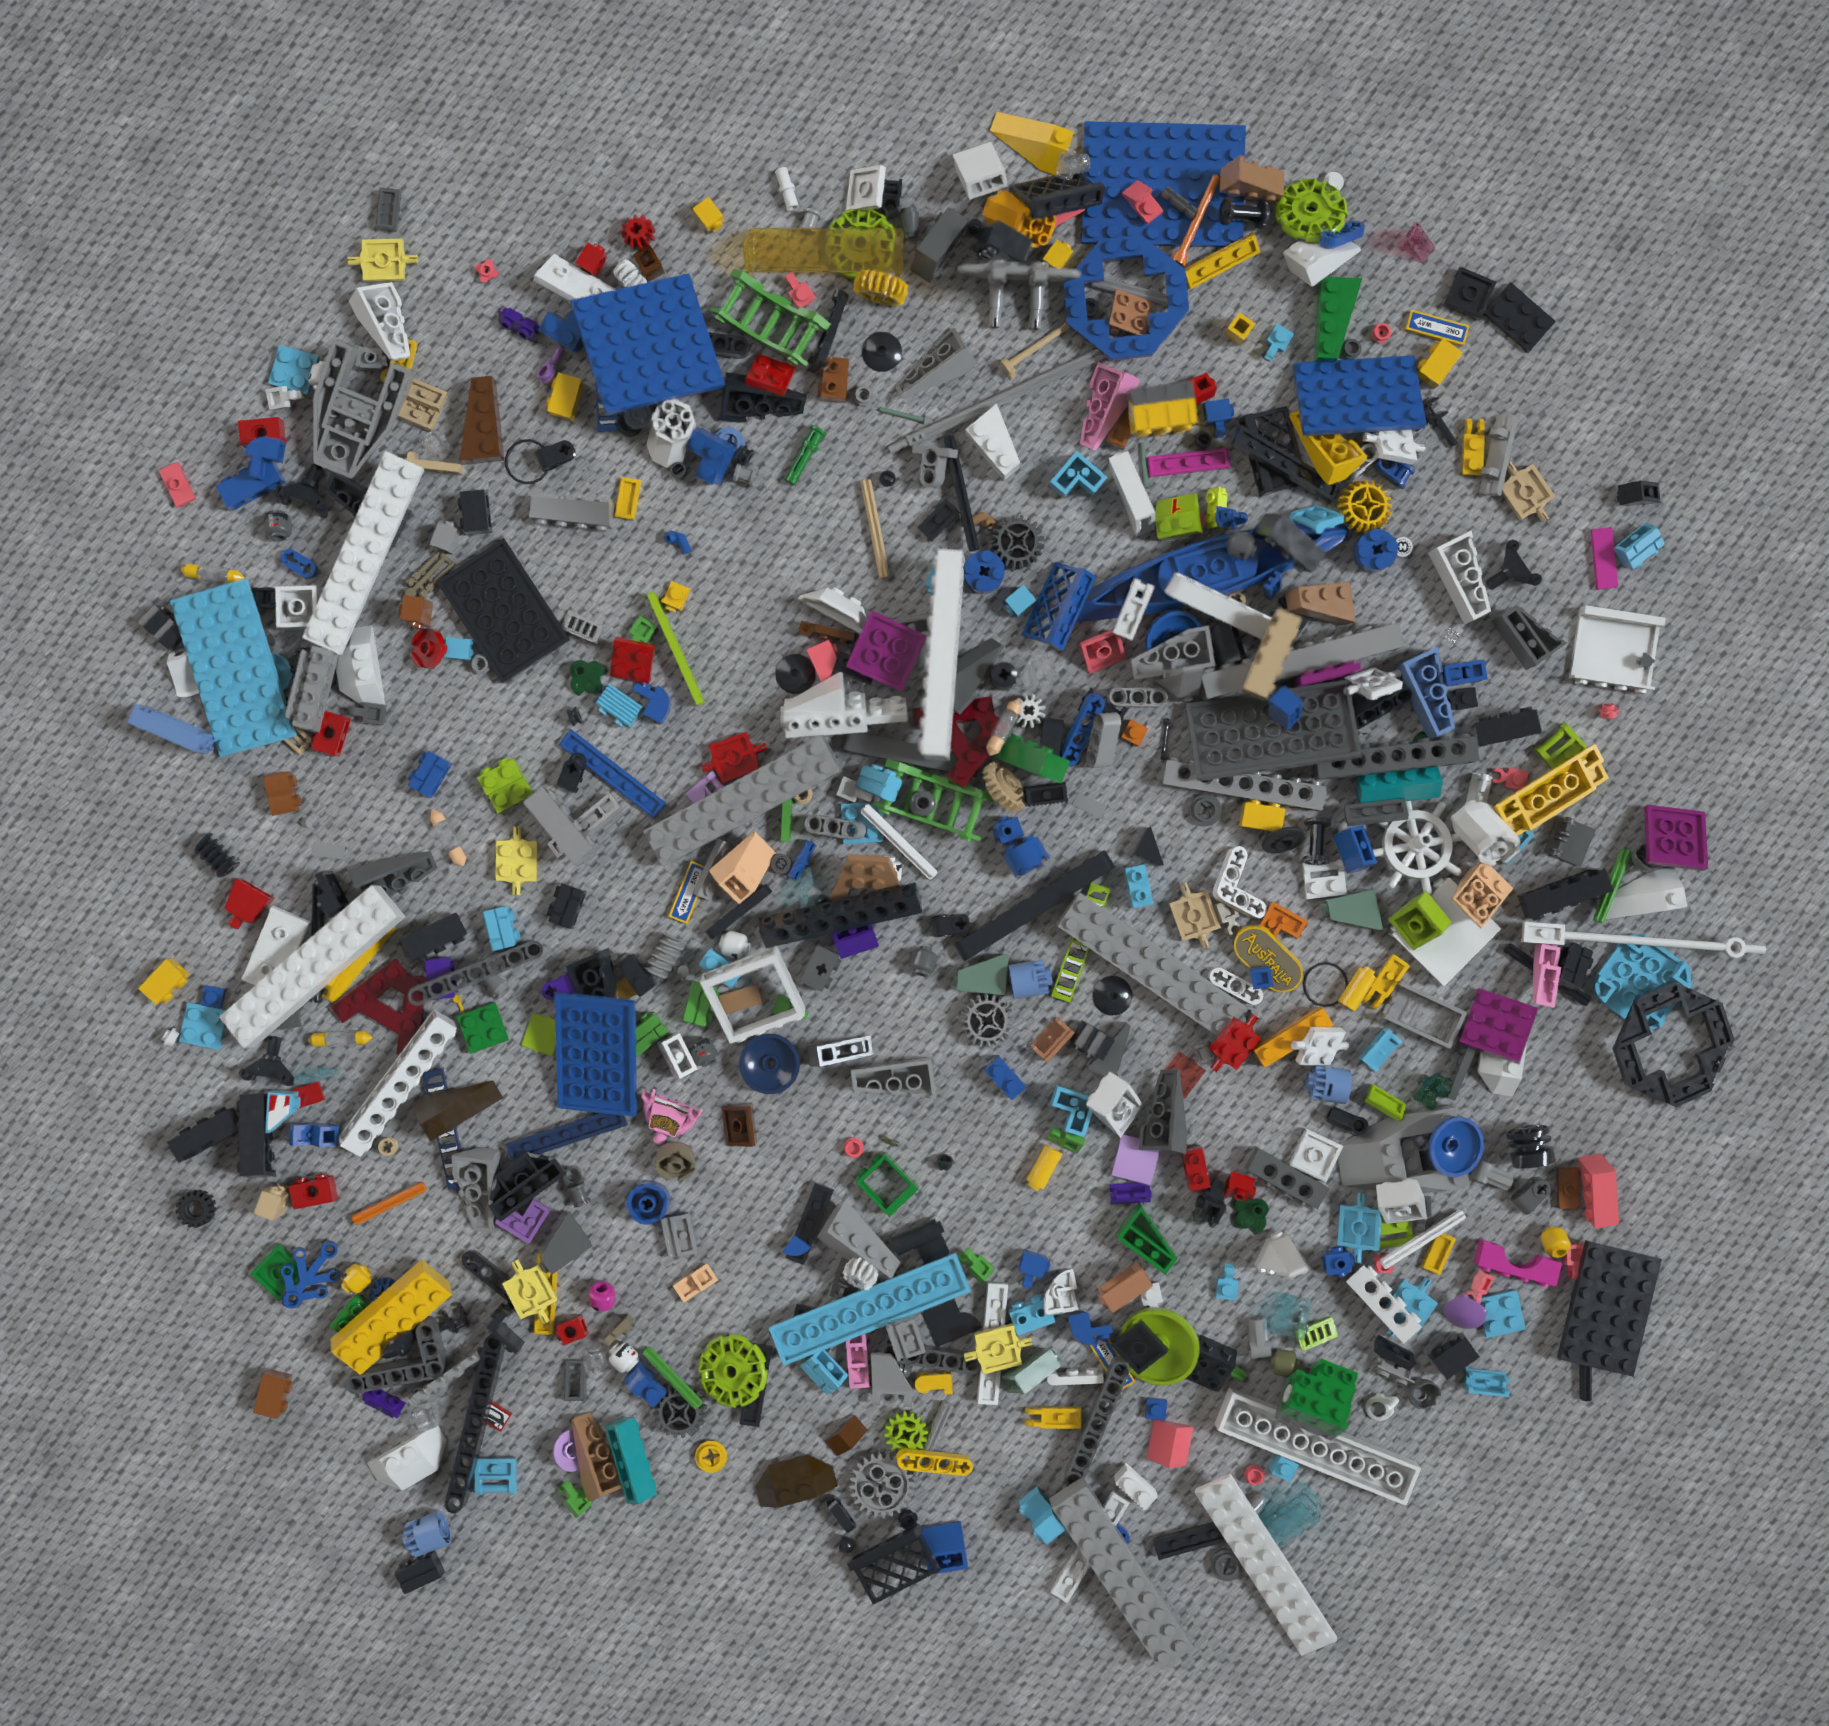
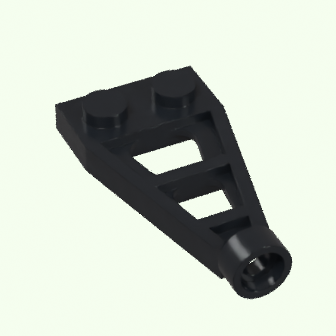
M834 290L831 298L834 306L827 320L831 325L827 331L823 330L814 352L811 351L807 359L809 363L807 371L815 373L826 362L844 307L849 299V295L842 290Z

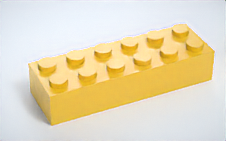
M421 1259L331 1338V1352L361 1375L382 1357L383 1349L392 1340L405 1332L413 1330L452 1295L450 1283Z

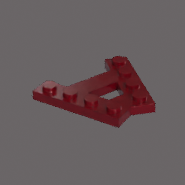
M992 696L973 699L961 714L953 710L950 749L958 759V762L948 773L947 779L962 789L967 786L990 756L986 746L991 736L995 735L1001 738L1002 734L1006 735L1011 729L1010 724L995 715ZM922 707L912 708L915 730L920 729L921 718H925ZM977 721L982 731L974 742L970 744L957 725L958 723Z
M396 958L331 1006V1008L342 1023H345L360 1011L399 1034L396 1055H400L421 1027L425 1003L413 1005L408 999V992L414 986L427 982V978L408 974ZM391 987L404 994L402 1013L377 998ZM415 990L412 992L411 998L414 1001H420L423 998V992Z

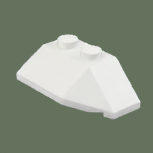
M835 587L832 590L824 588L800 595L798 598L799 602L859 635L867 621L864 608L860 606L861 602L853 597L850 600L843 596L844 593Z
M373 625L354 628L343 654H339L336 664L339 690L363 707L365 702L385 704Z
M1527 1043L1520 1064L1480 1051L1477 1072L1492 1094L1513 1097L1522 1079Z
M438 1423L367 1464L377 1481L403 1491L439 1469L447 1439Z

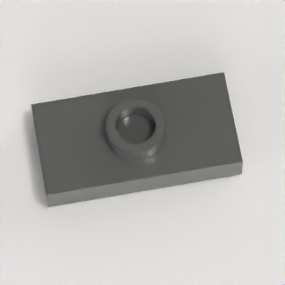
M380 187L375 227L377 230L397 232L401 201L400 189Z

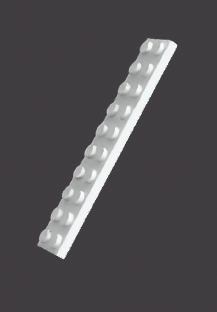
M385 451L302 638L340 655L343 654L425 470L424 468Z
M1229 1473L1196 1488V1496L1301 1656L1336 1642V1634L1232 1475Z

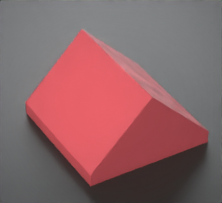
M1113 629L1078 644L1089 674L1126 660L1121 636L1113 633Z
M1154 1420L1146 1458L1167 1468L1186 1466L1194 1426L1165 1420Z

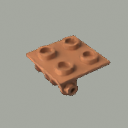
M1116 289L1109 320L1111 333L1118 334L1120 330H1124L1134 335L1147 334L1149 325L1148 314H1151L1153 302Z

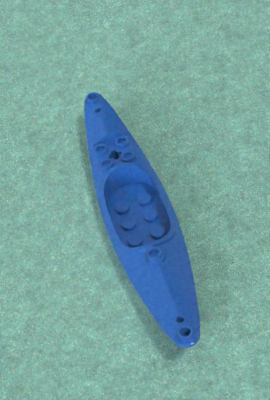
M1342 523L1335 525L1334 528H1325L1320 534L1313 532L1311 528L1295 524L1325 552L1341 544L1349 535V529ZM1253 530L1243 531L1254 536L1253 534H1251ZM1231 533L1209 538L1159 555L1092 587L1076 622L1118 618L1134 579L1140 580L1142 584L1154 586L1143 613L1149 614L1189 606L1165 592L1175 573L1182 574L1223 595H1229L1264 582L1270 577L1273 578V573L1276 570L1282 574L1294 567L1292 563L1283 559L1276 551L1257 537H1255L1254 543L1258 546L1253 557L1249 556L1245 561L1228 555V549L1225 547ZM1136 593L1135 596H1136V597H1139V598H1142L1143 593H1141V595H1139L1138 593Z

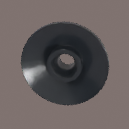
M876 332L870 335L862 347L864 362L869 368L878 372L892 370L898 365L902 356V347L899 340L888 332ZM880 347H884L886 351L884 353H879L878 349Z
M790 654L784 657L776 667L775 676L777 683L784 691L791 694H800L807 691L815 680L813 663L807 657L800 654ZM793 670L799 671V675L797 677H793L791 675V672Z
M1119 976L1104 977L1097 982L1093 989V1002L1096 1008L1106 1015L1115 1016L1122 1014L1131 1005L1133 998L1132 989L1129 983ZM1112 992H1115L1117 994V998L1115 1000L1110 999V994Z
M411 1330L396 1337L383 1349L381 1356L384 1359L406 1356L410 1353V1347L417 1339L416 1331Z

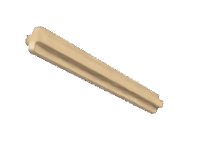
M870 479L861 481V488L879 578L884 579L888 578L890 573L872 482Z

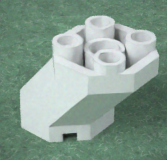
M676 399L667 400L658 404L651 418L652 424L647 447L652 461L668 469L675 462L684 463L690 451L686 448L693 429H695L696 423L690 406Z
M1471 800L1451 816L1455 833L1478 856L1481 863L1493 866L1499 860L1502 863L1508 862L1520 852L1518 844L1520 845V840L1517 834L1498 816L1492 805Z

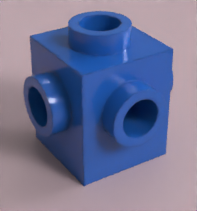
M1006 816L997 819L998 824H995V829L992 830L995 841H1000L1001 844L1005 843L1006 846L1017 843L1016 838L1024 836L1018 817L1009 819ZM1006 827L1011 830L1009 835L1004 833Z
M1335 1246L1331 1247V1250L1321 1251L1323 1270L1327 1275L1343 1277L1346 1276V1273L1352 1272L1351 1266H1354L1353 1256L1345 1248Z

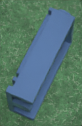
M135 704L127 722L194 752L209 754L216 746V740H214L212 733L162 713L159 710H154V708Z

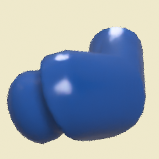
M669 531L665 534V541L678 545L683 555L692 552L689 542L683 533Z

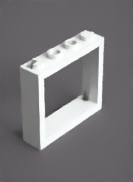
M777 946L708 971L701 976L700 983L730 1044L742 1042L747 1037L753 1035L759 1036L772 1028L778 1029L785 1023L799 1021L805 1016L806 1007ZM773 963L794 1008L733 1030L713 986Z

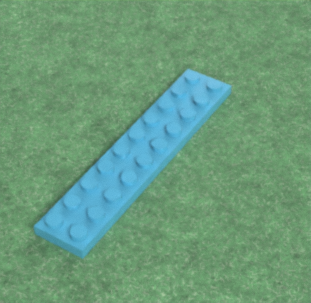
M955 1252L892 1277V1279L877 1283L869 1290L857 1291L769 1327V1331L783 1366L886 1326V1323L891 1324L896 1320L969 1293L971 1289Z

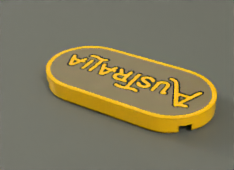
M1249 925L1238 931L1234 941L1236 955L1249 969L1270 965L1273 987H1269L1271 990L1285 993L1299 986L1303 978L1300 961L1267 928L1259 925Z

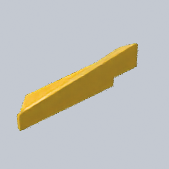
M393 927L325 986L326 989L322 997L335 1004L393 934L396 927Z

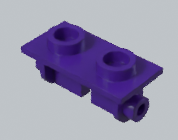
M505 307L503 311L499 310L498 323L504 329L511 330L517 333L520 338L534 343L535 333L538 334L540 332V326H538L537 322L528 317H525L521 322L522 314L510 307Z
M1140 1183L1109 1184L1110 1204L1138 1203L1139 1201L1140 1203L1151 1202L1152 1192L1150 1186Z
M382 1389L365 1392L362 1396V1401L365 1402V1405L367 1404L378 1410L379 1406L382 1407L381 1412L392 1419L394 1417L398 1419L402 1412L401 1410L406 1405V1402Z

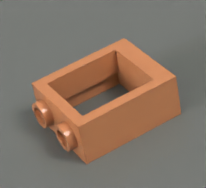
M1137 1261L1098 1287L1100 1294L1097 1296L1106 1310L1110 1308L1112 1313H1114L1151 1288L1153 1284Z

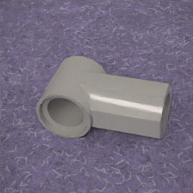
M1480 1160L1471 1171L1469 1177L1508 1191L1512 1186L1514 1175L1494 1167L1493 1164Z
M1248 1318L1250 1358L1271 1357V1344L1267 1334L1266 1318Z

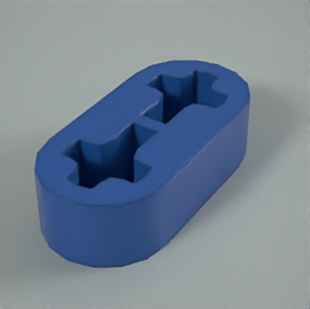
M286 549L282 552V563L292 571L306 579H312L317 575V565L293 549ZM294 553L293 558L298 561L297 564L291 561L288 563L287 555L292 556ZM301 565L310 566L312 572L304 574L305 569L301 568Z

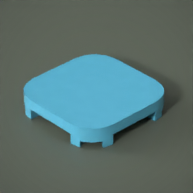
M1630 934V935H1627V936L1649 937V936L1644 935V934ZM1618 943L1596 973L1592 981V990L1600 1003L1625 1020L1635 996L1669 981L1677 982L1687 988H1690L1693 982H1691L1690 966L1662 946ZM1676 1003L1646 1016L1650 1030L1662 1027L1666 1023L1664 1020Z

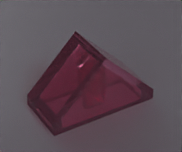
M1418 222L1412 224L1398 246L1399 249L1422 263H1425L1435 247Z

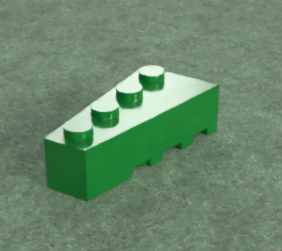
M1326 276L1317 283L1315 362H1336L1339 358L1363 278Z

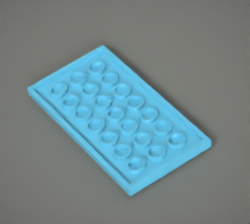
M248 579L170 600L214 740H216L215 743L219 756L223 757L296 737L295 727L292 725L293 721L285 717L287 710L285 704L287 702Z

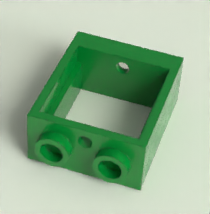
M884 1152L882 1155L878 1153L871 1160L873 1164L868 1169L864 1167L857 1173L856 1183L890 1217L919 1190V1186ZM884 1161L908 1184L888 1205L864 1181Z

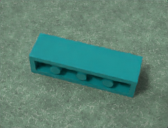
M1438 767L1357 776L1356 796L1359 803L1405 798V802L1440 798L1443 780Z
M622 1417L604 1426L627 1504L638 1505L657 1495L656 1483L652 1478L650 1463L645 1454L644 1442L641 1440L639 1425L635 1417Z

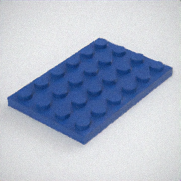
M1414 355L1337 360L1336 362H1296L1293 364L1303 436L1425 429L1426 419Z
M557 992L555 994L558 1108L635 1117L637 1114L635 1000Z

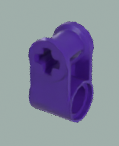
M569 973L546 983L542 987V995L547 1000H555V996L547 992L550 989V985L552 988L556 987L557 989L554 995L557 992H576Z

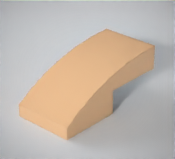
M706 1263L672 1286L684 1303L718 1281V1279Z

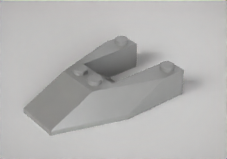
M333 339L313 397V463L353 479L391 431L410 392L416 371L398 363H391L379 400H374L346 388L359 347L339 339Z
M1444 1105L1404 1113L1400 1121H1396L1389 1116L1370 1126L1366 1133L1354 1135L1340 1143L1343 1145V1148L1337 1160L1342 1186L1377 1191L1376 1185H1381L1384 1182L1395 1183L1402 1182L1405 1179H1413L1418 1181L1423 1193L1451 1191L1470 1187L1468 1174L1460 1177H1449L1437 1170L1422 1171L1416 1135L1434 1132L1441 1122L1457 1116L1456 1107Z

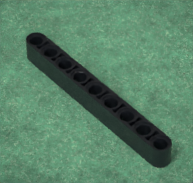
M1103 850L1095 857L1093 856L1079 867L1072 869L1063 877L1056 879L1048 884L1047 887L1040 889L1032 894L1031 897L1024 899L1016 904L1015 907L1010 910L1008 909L994 920L984 924L981 928L968 934L953 945L963 961H966L1116 866L1106 850Z
M490 1335L483 1344L445 1499V1509L451 1514L458 1513L467 1505L505 1352L503 1343L499 1340V1346L495 1347L492 1344L493 1337ZM488 1357L494 1360V1367L487 1364ZM483 1377L489 1380V1387L483 1385ZM478 1397L484 1400V1407L478 1405ZM473 1417H475V1418H477V1419L479 1420V1422H480V1425H479V1426H475V1425L473 1424V1422H472V1418H473ZM468 1437L474 1440V1446L468 1444ZM467 1458L470 1466H465L462 1459ZM458 1478L464 1480L465 1486L458 1484ZM453 1498L459 1500L460 1506L453 1504Z

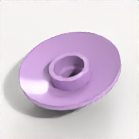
M573 1430L562 1433L557 1438L553 1447L555 1463L562 1470L569 1472L579 1470ZM570 1446L571 1452L568 1454L567 1449Z

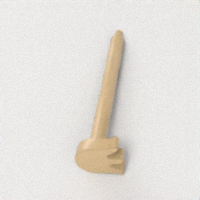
M1067 322L1010 361L1006 358L1000 361L1001 367L1010 380L1017 375L1015 373L1016 369L1013 366L1070 329L1067 326Z

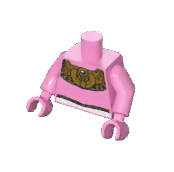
M645 1087L642 1093L645 1121L649 1123L648 1128L656 1131L653 1142L664 1145L668 1135L676 1137L677 1134L682 1135L694 1126L703 1112L702 1108L699 1112L694 1109L695 1104L689 1106L660 1094L655 1095V1089H653L652 1093H647Z

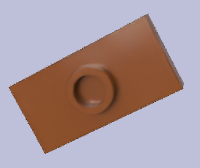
M1127 407L1111 428L1105 443L1120 450H1124L1131 435L1129 410Z
M1556 1168L1557 1208H1580L1578 1168Z

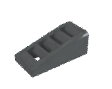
M586 1359L565 1360L564 1401H587ZM570 1366H581V1370H570ZM570 1374H581L580 1378H570ZM571 1382H580V1386H571ZM580 1390V1395H571V1391Z

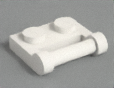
M1336 859V862H1330L1327 865H1308L1302 863L1306 899L1347 895L1345 867L1342 859ZM1337 870L1336 876L1310 877L1311 872Z

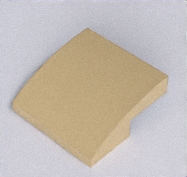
M414 379L397 419L432 433L447 399L448 392Z

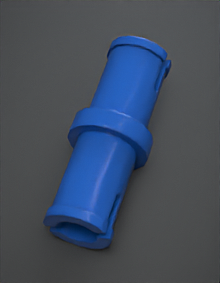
M805 839L799 854L795 855V861L787 873L789 877L795 878L797 881L799 880L805 866L810 863L808 860L815 847H817L815 843Z

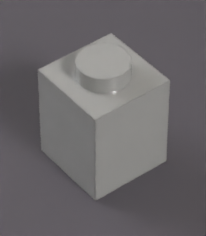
M445 521L444 524L438 522L430 545L453 554L461 531L456 528V524Z

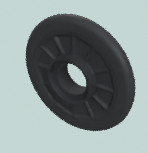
M1299 827L1277 829L1263 839L1262 848L1264 851L1272 854L1290 851L1303 842L1305 832Z

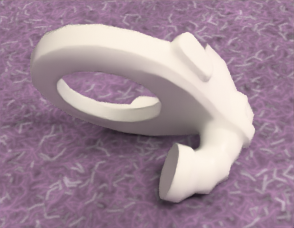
M1377 1393L1368 1399L1365 1404L1367 1415L1375 1421L1386 1420L1394 1413V1407L1399 1403V1399L1396 1396H1385L1383 1393ZM1372 1403H1382L1386 1408L1385 1414L1383 1416H1375L1370 1410Z

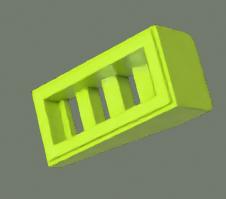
M1332 1317L1293 1329L1301 1351L1308 1350L1338 1337ZM1324 1325H1329L1331 1334L1327 1335ZM1319 1327H1321L1323 1333L1322 1337H1320L1317 1329ZM1314 1330L1316 1339H1312L1310 1331ZM1305 1333L1307 1334L1309 1340L1307 1342H1305L1303 1334Z

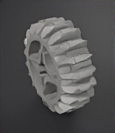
M984 993V999H981V996L977 994V1002L970 998L969 1001L973 1005L971 1007L968 1004L964 1005L968 1012L961 1011V1015L966 1016V1019H960V1023L967 1024L961 1029L962 1031L969 1030L965 1035L966 1038L973 1035L972 1043L979 1039L978 1046L980 1047L983 1045V1041H986V1047H990V1041H993L994 1045L997 1046L998 1042L996 1039L1000 1038L1004 1042L1005 1039L1002 1035L1010 1036L1006 1029H1013L1014 1027L1008 1024V1021H1014V1017H1008L1009 1014L1013 1013V1010H1005L1009 1003L1006 1002L1001 1005L1002 997L995 1001L996 994H992L991 999H988V993ZM982 1004H993L992 1008L985 1013L976 1009ZM998 1008L1004 1016L1003 1026L994 1020ZM972 1014L980 1020L976 1032L972 1029L970 1023ZM991 1015L993 1024L987 1023L983 1026L982 1022L984 1020H982L981 1016L988 1017ZM987 1028L999 1031L992 1036H981L982 1032Z

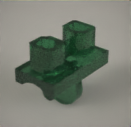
M1439 1073L1433 1074L1431 1077L1423 1075L1421 1077L1423 1085L1412 1096L1415 1101L1422 1103L1425 1108L1433 1110L1437 1106L1436 1098L1438 1096L1444 1098L1451 1093L1449 1086L1453 1082L1451 1078H1445Z

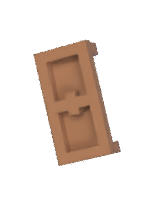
M1056 1017L1030 1047L1048 1063L1075 1032Z

